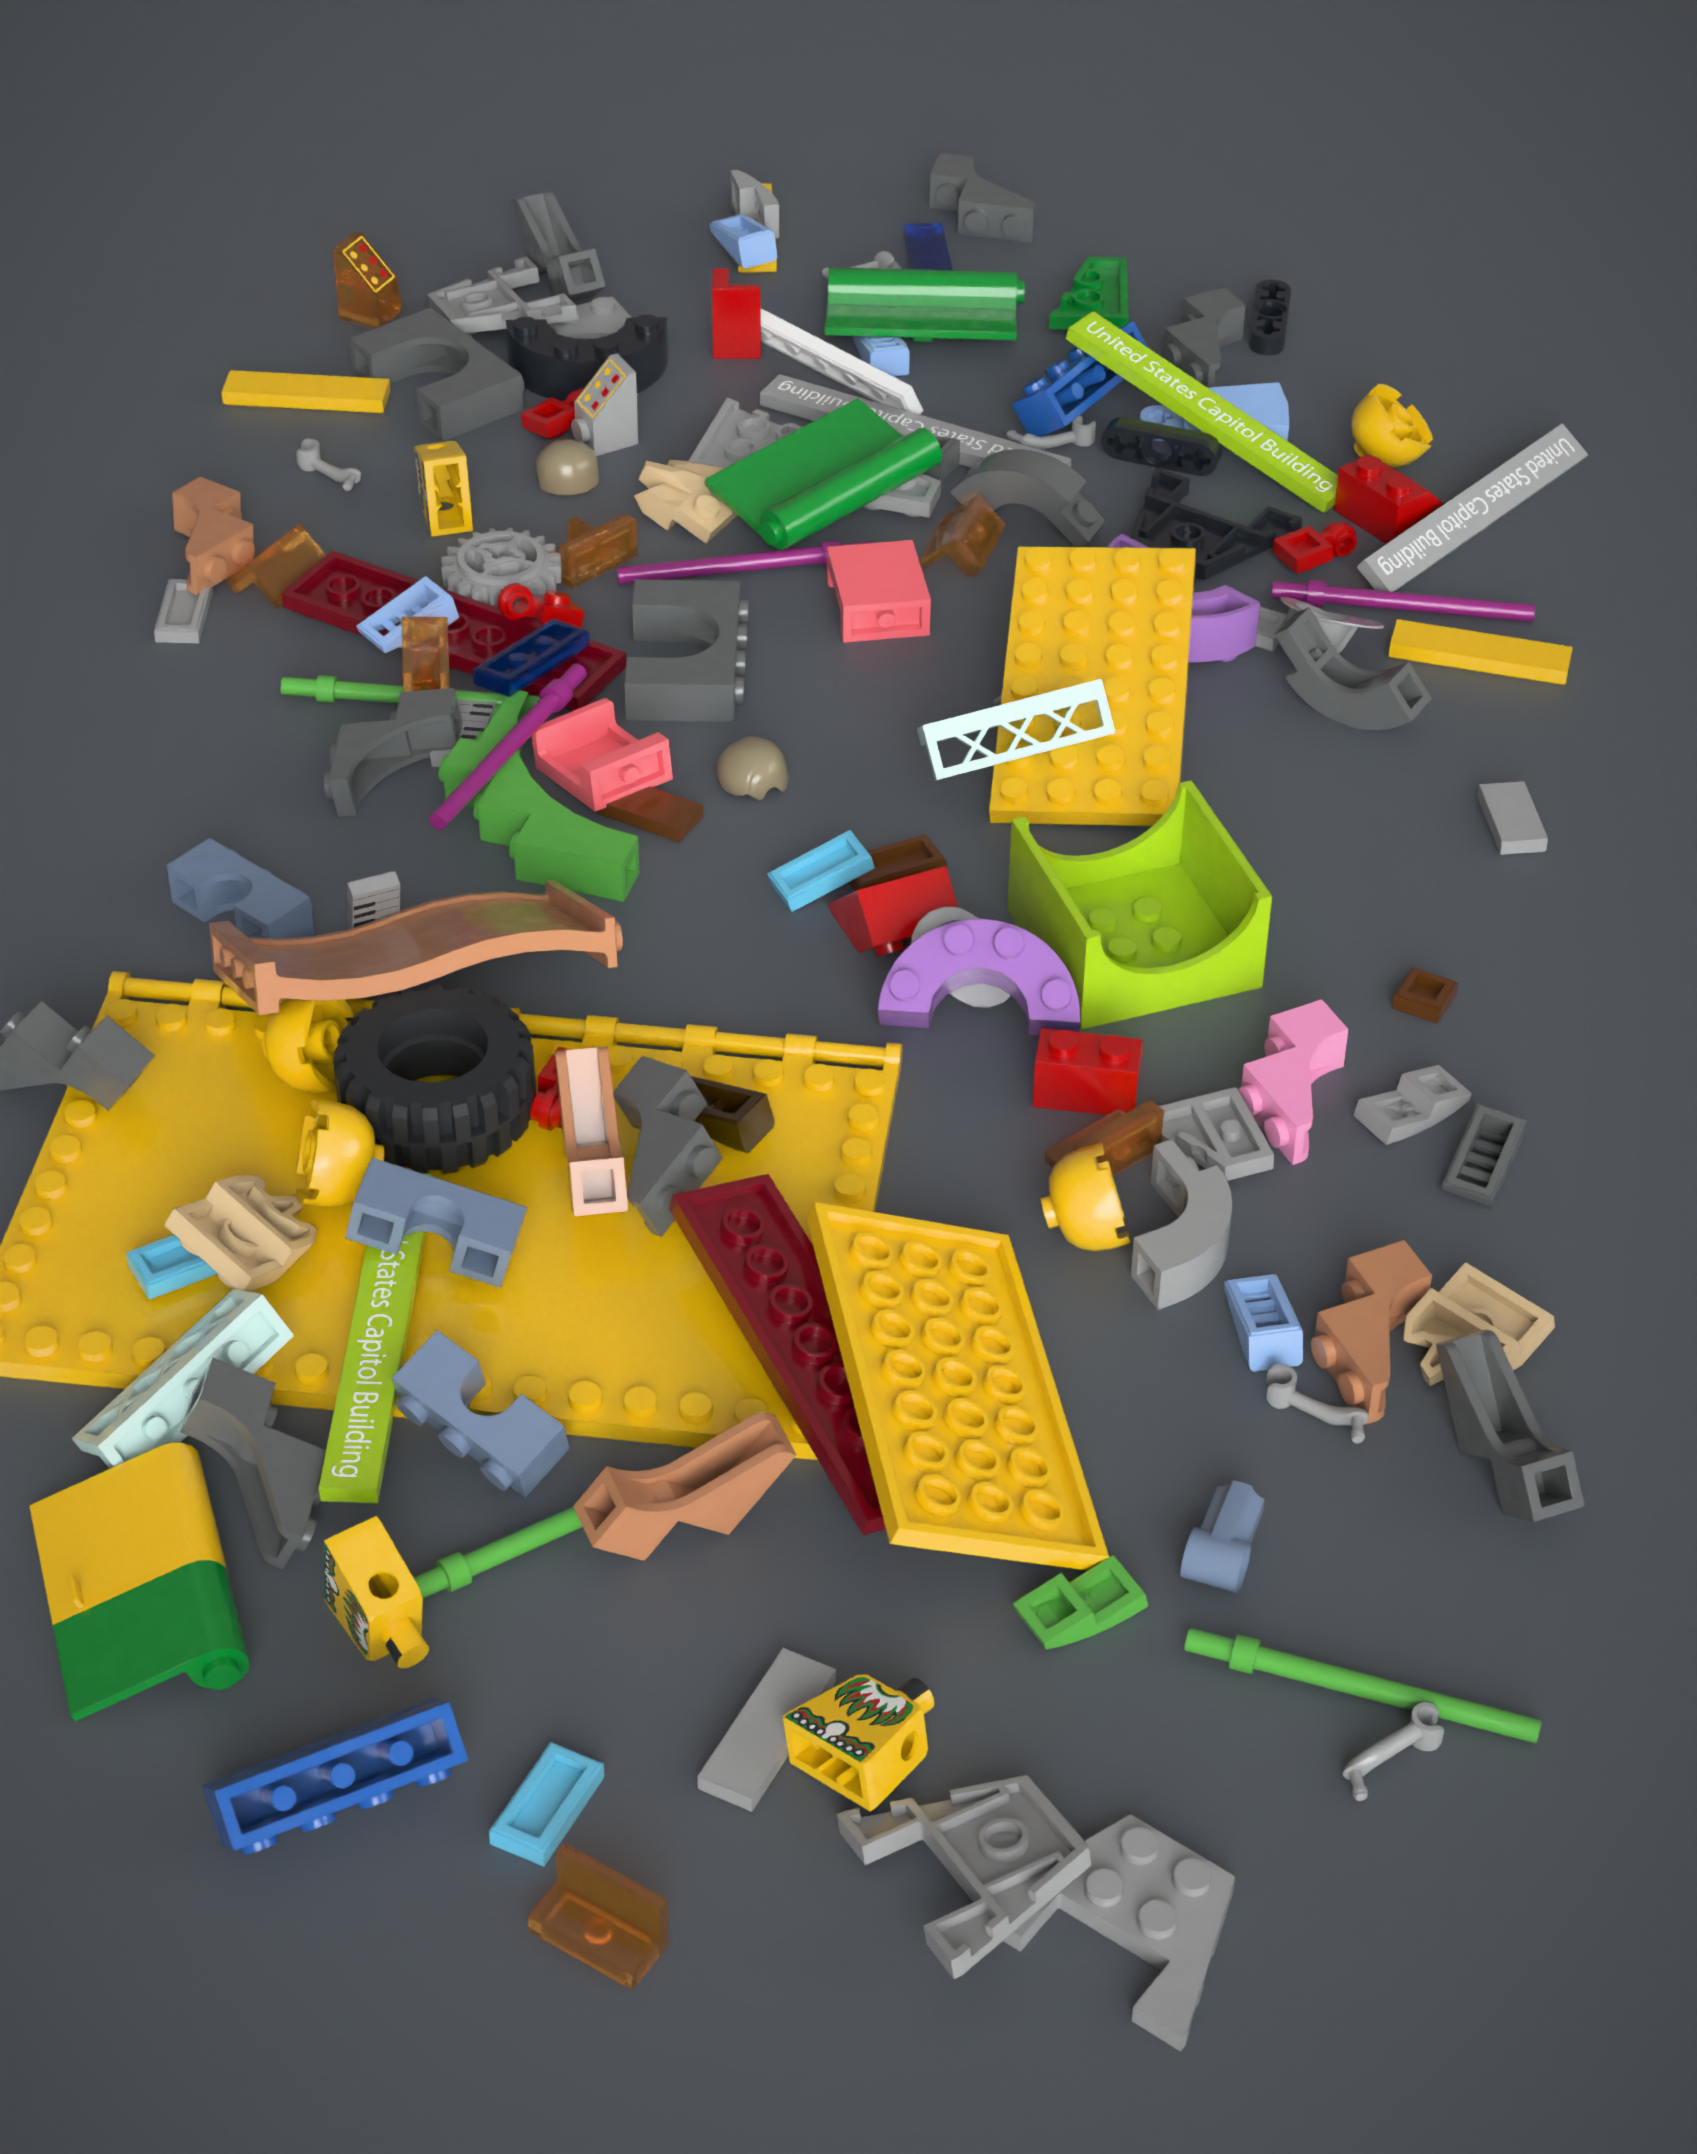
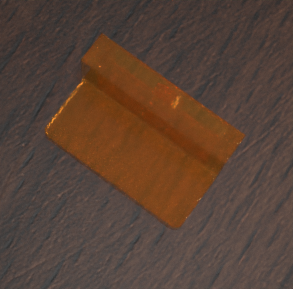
M977 494L941 520L919 562L926 568L948 554L967 576L971 578L984 568L1006 524L987 502Z
M299 523L227 579L226 582L236 595L254 582L272 606L279 608L282 605L281 593L326 555L302 524Z
M1151 1100L1146 1101L1127 1113L1123 1110H1116L1045 1151V1162L1053 1168L1066 1154L1079 1148L1102 1142L1104 1155L1097 1156V1162L1108 1161L1114 1176L1152 1154L1154 1145L1161 1143L1164 1110Z
M563 1844L556 1852L557 1882L528 1915L529 1932L633 1990L669 1946L668 1903L665 1898L570 1845Z

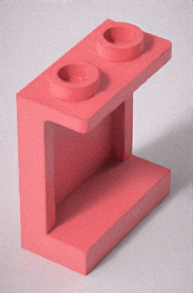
M913 540L827 547V583L829 587H834L840 608V634L843 643L930 635L931 598Z
M607 698L547 721L531 735L536 769L594 812L606 808L607 803L646 787H655L673 779L669 739L659 732L640 740L636 739L616 724L613 702Z

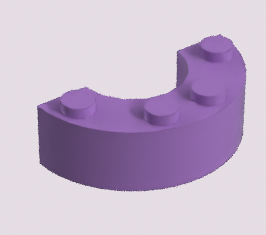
M1120 534L1107 548L1150 547ZM1227 585L1211 591L1193 593L1189 662L1232 661L1237 655L1255 647L1260 602Z
M961 920L945 924L924 934L914 941L895 961L885 979L879 998V1025L929 1028L935 1008L947 994L962 986L986 984L1001 988L1017 1000L1026 1015L1029 1035H1040L1041 1028L1070 1030L1074 1032H1079L1080 1006L1077 991L1063 961L1044 941L1034 934L1018 926L997 920Z

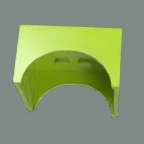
M1192 780L1178 783L1177 791L1170 807L1150 829L1124 845L1101 853L1080 856L1053 853L1037 844L1030 833L1029 822L1026 817L1012 819L1007 911L1016 926L1025 929L1044 941L1063 961L1075 984L1079 999L1080 1030L1262 988L1272 895Z

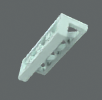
M1102 679L922 725L917 728L921 746L926 745L936 781L1115 733ZM1096 702L1102 727L1084 731L1069 722L1078 705ZM1068 708L1063 718L1054 713L1055 711ZM1044 714L1059 723V726L1050 741L1040 743L1024 732L1033 717ZM1024 720L1019 729L1009 724ZM1000 726L1015 736L1006 752L996 755L979 744L988 729ZM1065 727L1076 733L1059 738ZM979 731L974 741L964 736ZM956 738L970 747L961 764L943 769L937 742ZM1020 739L1031 745L1014 750ZM975 751L986 756L982 759L970 761Z
M233 1289L83 1427L72 1440L81 1451L99 1456L109 1469L161 1445L180 1443L188 1436L180 1431L193 1390L212 1358L254 1374L294 1335L262 1294Z

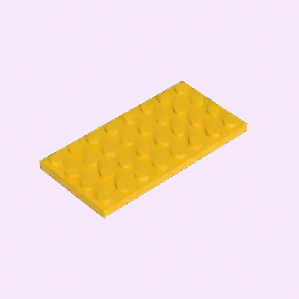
M1018 547L1001 705L1102 679L1115 733L994 765L989 807L990 823H1011L1012 819L1026 817L1029 824L1153 826L1168 810L1175 797L1178 783H1181L1196 564L1195 548ZM1096 702L1078 705L1069 722L1084 731L1102 727ZM1068 708L1055 711L1054 713L1063 718ZM1044 714L1035 716L1024 733L1043 743L1051 740L1059 723ZM1024 720L1009 724L1019 729ZM998 726L996 755L1006 752L1015 736ZM1065 727L1059 738L1076 733ZM1020 739L1014 750L1031 745Z
M814 1202L806 1219L889 1543L1087 1571L1109 1558L1009 1235Z

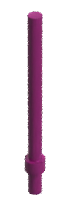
M838 540L822 541L820 546L617 567L618 585L634 583L635 579L669 580L822 563L823 567H827V547L873 543V541L839 544Z
M1308 580L1307 584L1273 581L1271 591L1272 599L1289 597L1305 601V603L1316 607H1323V604L1327 603L1533 622L1535 616V605L1334 587L1326 586V581Z
M573 664L559 679L551 680L540 692V700L429 816V822L435 829H445L553 712L561 711L573 697L572 691L587 676V672L582 665Z

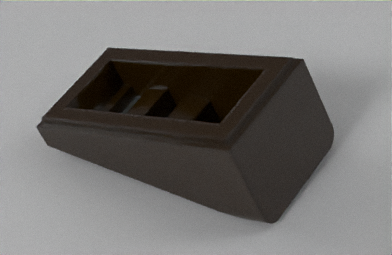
M691 1076L707 1102L706 1107L694 1122L702 1124L711 1139L737 1151L749 1153L773 1129L775 1121L767 1094Z

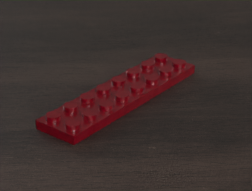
M332 550L281 593L282 606L306 617L363 636L358 631L357 625L419 580ZM446 589L443 590L452 596L459 618L444 628L398 647V649L412 653L415 656H420L452 669L474 675L488 682L528 692V695L540 696V692L551 680L559 679L573 664H580L585 668L587 676L572 691L573 697L564 707V709L572 711L589 704L626 668L627 663L626 652L526 617L516 620L509 619L495 606ZM398 622V623H396L395 625H396V626H399V625L402 624V623H401V622ZM385 628L378 631L383 636L389 633Z
M769 1174L673 1194L669 1211L862 1535L885 1530L886 1527L815 1250Z

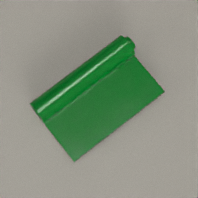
M829 267L825 335L913 337V341L932 342L933 338L1016 340V304H1024L1025 280H1017V272Z
M857 398L705 479L704 485L759 533L768 545L778 550H785L938 466L942 460V451L936 437L926 428H918L902 436Z

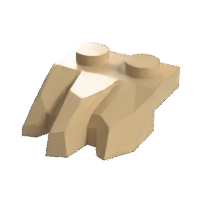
M669 460L667 465L646 461L641 469L639 480L648 490L636 494L634 497L642 513L667 531L675 523H678L707 544L737 516L732 509L704 485L706 478L724 468L689 461Z
M236 1175L215 1182L205 1199L174 1208L164 1224L165 1227L179 1238L181 1245L187 1251L198 1255L212 1267L225 1285L232 1289L249 1292L275 1282L315 1243L317 1228L312 1224L295 1219L303 1209L296 1196H272L264 1191L266 1183L259 1175Z
M1465 1262L1439 1292L1430 1288L1406 1315L1403 1341L1429 1348L1420 1363L1424 1380L1429 1386H1432L1444 1379L1436 1347L1437 1343L1485 1329L1491 1330L1497 1335L1514 1371L1524 1364L1555 1328V1322L1552 1314Z

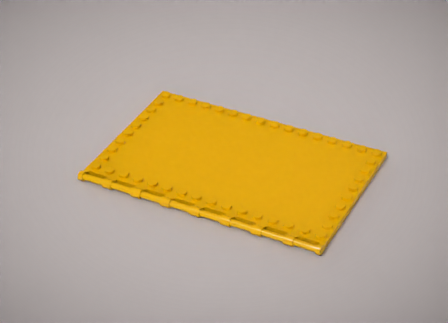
M113 971L111 973L108 993L92 1030L108 1016L155 1056L138 1080L109 1111L85 1093L70 1086L66 1089L0 1245V1376L126 1389L233 1290L220 1280L218 1274L149 1300L128 1267L126 1252L174 1235L164 1226L173 1209L205 1199L217 1181L236 1175H259L266 1183L264 1191L272 1196H296L297 1198L296 1188L307 1189V1175L296 1174L304 1119L306 1115H317V1112L310 1106L312 1100L338 1102L336 1091L321 1093L302 1092L283 1083L271 1068L263 1052V1037L271 1014L258 1015L256 1012L225 1009L226 1006L251 1007L224 981L195 979L193 983L132 978L129 972ZM129 997L143 999L186 1002L189 1004L188 1006L178 1004L132 1001L128 999ZM287 998L280 999L279 1004H281ZM358 998L345 999L351 1007L354 1016L363 1008L370 1010L372 1008L371 1005L375 1001ZM510 1008L519 1016V1020L527 1026L530 1035L583 1039L582 1042L531 1038L534 1052L536 1094L538 1092V1075L558 1047L581 1049L603 1046L608 1047L613 1091L641 1056H645L685 1069L693 1077L767 1094L775 1121L773 1129L749 1153L729 1148L712 1139L723 1158L700 1188L769 1174L811 1243L812 1239L806 1216L814 1202L872 1212L876 1211L901 1070L902 1044L887 1042L886 1047L822 1042L818 1041L817 1036L787 1033L786 1038L718 1032V1027L687 1024L686 1029L619 1023L618 1017L587 1015L585 1020L521 1014L519 1008ZM617 1043L680 1048L682 1052L625 1047L617 1045ZM716 1052L777 1057L783 1059L782 1061H776L772 1059L733 1057L725 1055H716ZM820 1061L883 1067V1070L829 1066L815 1063ZM432 1075L413 1081L441 1082L457 1078L458 1076ZM614 1098L619 1143L624 1158L626 1191H628L640 1129L632 1127ZM530 1120L528 1122L529 1127L517 1141L512 1140V1146L498 1157L493 1154L488 1156L487 1162L475 1168H471L470 1165L458 1167V1172L443 1174V1170H429V1174H434V1178L525 1206L527 1210L501 1288L449 1272L454 1255L451 1244L438 1234L426 1233L403 1365L438 1330L480 1363L486 1385L472 1399L468 1409L475 1414L492 1416L502 1413L523 1394L565 1427L566 1435L697 1448L753 1414L766 1412L776 1416L797 1454L795 1458L818 1460L677 1222L674 1220L662 1237L652 1234L645 1225L640 1212L632 1205L628 1197V1211L582 1216L573 1215L571 1212L567 1159L563 1151L561 1128L555 1127L552 1131L539 1128L537 1121ZM354 1201L341 1206L301 1204L303 1209L295 1219L310 1223L317 1228L315 1243L275 1282L250 1291L262 1294L294 1335L254 1373L276 1383L270 1404L334 1411L366 1245L345 1238ZM396 1405L394 1417L407 1418Z

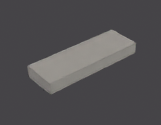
M782 1648L699 1773L698 1790L752 1812L789 1756L783 1715L832 1689L836 1683V1669Z

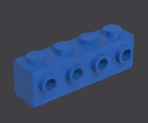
M1134 321L1118 327L1147 347ZM1076 346L1067 352L1068 360L1062 359L1045 369L1047 377L1041 376L1026 384L1022 388L1025 394L1012 403V406L1027 433L1043 436L1067 426L1124 380V378Z
M431 1698L202 1785L221 1844L232 1851L240 1849L242 1855H246L276 1844L278 1842L277 1834L299 1826L301 1832H306L325 1826L337 1819L335 1812L358 1804L359 1809H366L382 1804L394 1797V1789L414 1781L417 1787L441 1781L452 1775L451 1767L469 1760L450 1702Z

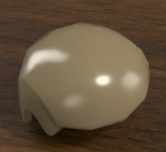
M568 438L557 440L544 446L537 454L535 462L539 487L544 492L555 495H576L588 492L599 483V466L596 454L584 442Z
M756 735L744 737L729 745L716 763L715 773L723 791L735 796L749 795L757 800H763L767 791L773 787H776L780 792H784L790 779L786 759L774 742Z

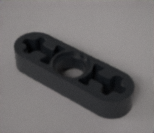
M1264 280L1256 285L1249 348L1257 354L1276 355L1284 350L1291 287L1283 281Z
M1127 417L1113 419L1108 424L1101 438L1103 450L1114 459L1196 476L1211 474L1222 456L1221 444L1210 434ZM1116 434H1123V438L1125 441H1127V444L1121 443L1120 437ZM1144 437V441L1142 442L1140 448L1139 445L1141 443V440H1139V438ZM1154 439L1165 440L1171 446L1172 452L1169 454L1157 452L1153 448L1151 441ZM1182 445H1184V449L1182 450V453H1185V454H1184L1183 456H1180V455H1179V452H1180L1181 449H1182ZM1197 449L1203 450L1204 457L1207 458L1206 460L1200 459L1199 452L1196 451Z

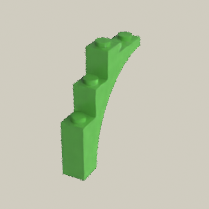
M511 689L502 704L495 706L491 721L484 732L480 731L477 734L475 741L459 738L450 754L443 756L439 767V780L444 782L445 799L529 711L528 692ZM522 745L466 805L474 808V818L479 820L480 840L510 846L509 856L511 859H515L516 880L545 885V881L555 880L573 892L624 902L640 874L638 836L604 827L573 813L551 798L531 777L520 757Z

